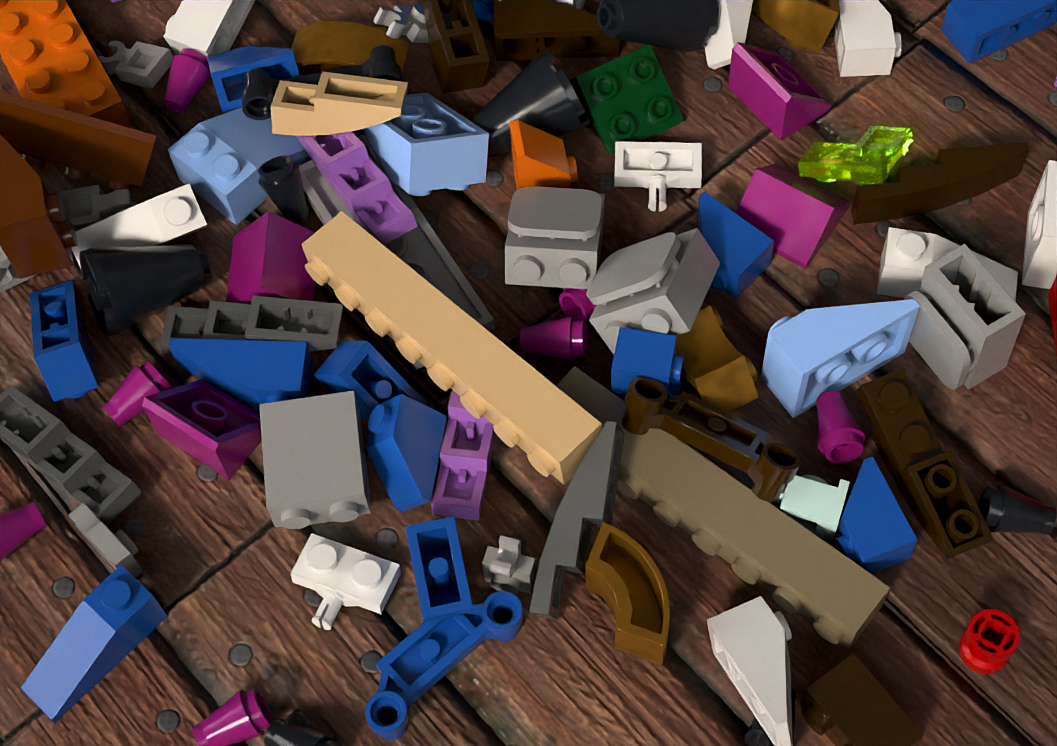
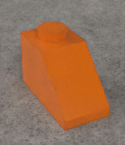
M519 120L509 121L516 188L537 186L571 189V182L578 181L577 167L574 156L566 157L563 140Z

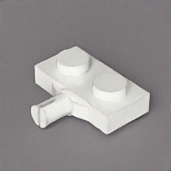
M615 142L614 187L649 188L648 208L651 211L656 212V197H659V212L667 208L666 189L701 188L702 143Z
M311 533L290 574L293 583L315 590L323 597L315 616L312 618V622L319 628L323 625L324 630H331L341 606H359L382 614L401 575L400 564Z

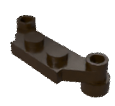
M638 376L630 382L625 396L627 407L622 418V426L628 432L644 435L650 428L661 429L675 436L679 441L690 444L718 458L724 464L734 466L746 472L753 480V493L759 499L767 502L777 501L785 484L790 483L794 479L801 464L800 455L786 444L779 442L769 443L766 440L769 433L685 391H682L680 395H668L666 387L654 378Z

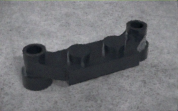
M386 45L373 48L370 52V58L362 65L325 71L403 82L401 67L396 63L395 51ZM250 70L245 76L246 88L242 92L243 113L253 120H266L270 118L271 104L280 80L271 78V75L266 70ZM322 72L282 79V81L318 85Z

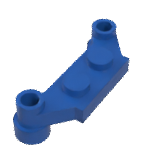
M498 591L489 595L483 604L472 605L474 612L424 622L376 663L377 670L381 673L378 693L369 699L365 708L366 720L371 730L388 741L401 738L407 729L409 708L416 700L485 640L509 641L515 638L523 622V609L519 598L511 592ZM501 618H509V619H510V620H509L508 622H506V623H499V622H497V621H498L499 619H501ZM389 716L397 717L395 721L390 724L382 723L384 719Z

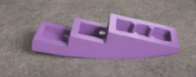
M353 132L296 136L314 164L357 222L380 243L385 245L418 227L413 212L393 192L389 178L372 162L365 145Z
M453 390L451 391L448 403V422L440 450V469L431 501L432 515L454 516V518L479 521L496 433L493 429L494 425L482 416L477 419L472 416L462 405L460 396Z

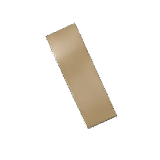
M322 72L318 85L280 80L271 104L272 134L294 136L331 135L379 125L401 116L408 91V82Z

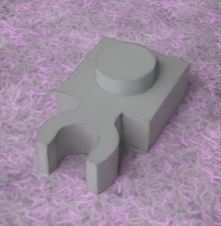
M395 5L394 8L380 7L373 22L388 26L386 34L389 37L398 39L405 35L413 43L429 44L423 5Z
M110 41L108 45L113 56H98L107 74H117L122 82L153 89L172 65L173 56L168 48L138 41L131 49H127L120 41Z
M84 503L68 515L76 524L77 529L94 545L114 570L122 565L134 578L143 572L133 557L139 552V549L121 529L113 534Z

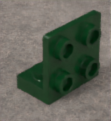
M651 44L580 74L569 81L577 96H582L603 146L609 155L615 153V142H641L683 121Z

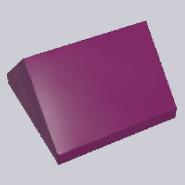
M737 42L732 48L728 87L780 140L820 117L831 108L832 104L779 52Z
M776 164L756 168L736 214L774 240L772 252L807 269L850 207V202Z
M268 211L234 235L226 302L251 304L252 296L316 301L317 282L313 280L305 269V264L308 261L301 245L315 232Z
M203 379L144 398L142 406L159 436L228 480L233 477L262 441L260 414Z

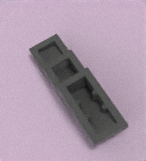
M252 296L251 304L210 301L208 309L168 306L160 347L163 353H172L169 347L170 338L304 341L307 342L310 352L334 349L338 345L344 307L343 304L263 296Z
M9 386L0 395V439L79 505L84 503L106 526L141 493L140 489L131 479L108 464L97 450L71 433L61 420L16 388Z
M607 421L580 462L556 511L540 558L529 613L538 618L559 621L566 572L585 574L592 526L601 527L603 522L612 525L625 435L617 422Z

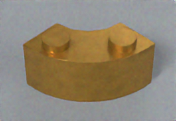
M753 0L752 10L773 30L784 36L790 46L801 50L807 48L820 53L839 15V0Z
M319 20L315 24L303 27L296 32L291 49L294 53L299 75L304 76L362 65L370 58L371 50L380 45H386L394 49L396 63L401 67L402 71L409 45L399 38L389 37L386 34L388 29L384 27L374 28L352 22Z
M703 302L691 330L675 335L677 336L675 354L684 355L680 390L728 413L759 398L754 385V381L757 380V373L751 360L736 350L725 336L723 322L718 311L713 306Z
M603 522L585 565L586 588L601 596L614 613L616 621L615 649L662 666L666 654L670 622L669 597L663 577L654 560L637 541L618 528Z

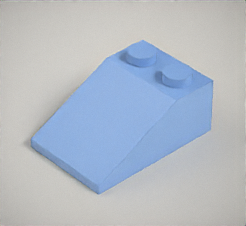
M429 93L406 95L401 116L363 129L388 178L409 195L426 196L431 193V190L444 188L465 190L471 184L486 182L489 133Z
M242 107L198 123L167 149L179 180L185 185L190 184L191 189L235 225L239 224L269 197L258 183L260 178L258 169L262 164L278 156H289L292 163H296L299 166L312 160L296 136L272 134L271 117L266 120L250 119L243 113Z
M915 299L814 308L807 309L793 318L792 316H785L774 323L768 332L761 379L790 416L795 418L815 406L817 397L822 393L828 391L839 392L905 353L920 305Z

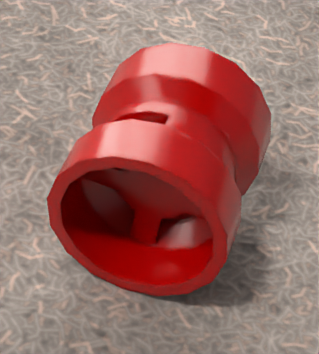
M985 609L976 613L960 638L958 645L960 658L968 668L980 674H993L1000 671L1018 647L1020 640L1019 627L1008 614L996 609ZM988 632L993 633L997 638L989 635Z

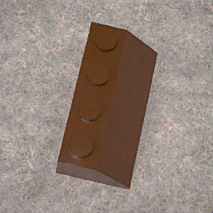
M0 91V134L29 165L44 169L46 161L63 165V175L88 181L90 173L107 178L105 186L118 190L129 189L130 193L132 185L142 187L156 135Z

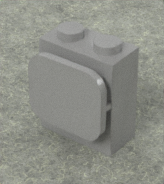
M537 186L517 189L512 195L508 213L509 229L505 242V284L588 289L599 269L604 233L605 194H599L586 189Z
M698 228L679 235L673 232L664 233L622 248L603 261L586 292L591 303L596 305L589 321L613 355L615 353L619 327L668 335H679L691 330L720 262Z
M964 243L925 266L919 292L913 291L904 298V300L915 299L920 305L909 342L943 384L952 390L957 389L963 384L969 390L1007 366L1026 315Z
M354 391L259 404L266 508L275 527L301 529L312 524L333 521L349 522L355 520L360 515L371 513L367 459L363 445L361 415Z

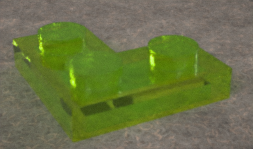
M871 125L856 145L814 142L798 161L800 177L816 178L821 182L845 180L856 181L860 185L883 184L913 145V129Z

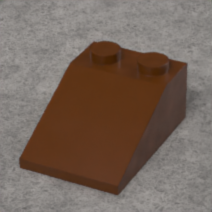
M0 134V246L20 279L74 266L71 247L78 246L77 236L71 220L64 221V212L58 195L56 193L49 194L41 177Z

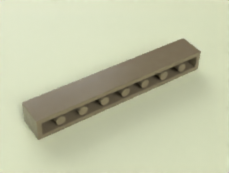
M575 366L556 386L601 422L602 428L607 421L617 422L625 433L617 483L618 489L623 494L634 500L640 498L653 508V512L663 523L670 527L679 526L692 536L695 545L703 552L712 556L717 554L731 564L734 573L743 581L752 585L758 583L772 594L775 603L783 610L791 614L798 612L812 622L813 628L823 639L833 644L841 643L848 649L852 647L883 606L891 587L771 503L759 499L751 489L691 447L679 441L675 436L661 429L650 428L644 435L628 432L622 426V418L627 407L625 401Z

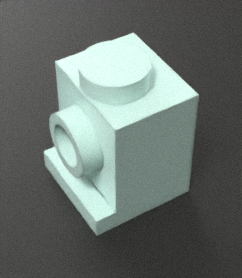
M795 475L790 483L785 484L779 499L771 504L823 541L832 544L850 482L840 479L838 487L828 485L826 481L813 475H803L801 477Z

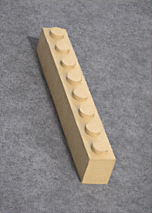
M339 212L301 244L308 261L305 264V269L315 282L321 286L325 283L331 286L336 297L348 310L358 309L365 315L367 324L377 335L384 337L387 334L396 342L397 349L409 362L414 364L419 361L428 369L427 372L430 378L438 387L444 391L451 388L460 396L462 405L472 416L477 419L483 416L494 425L495 433L509 447L518 445L528 454L529 462L540 474L545 477L552 474L563 485L574 476L580 462L601 431V422L344 212Z

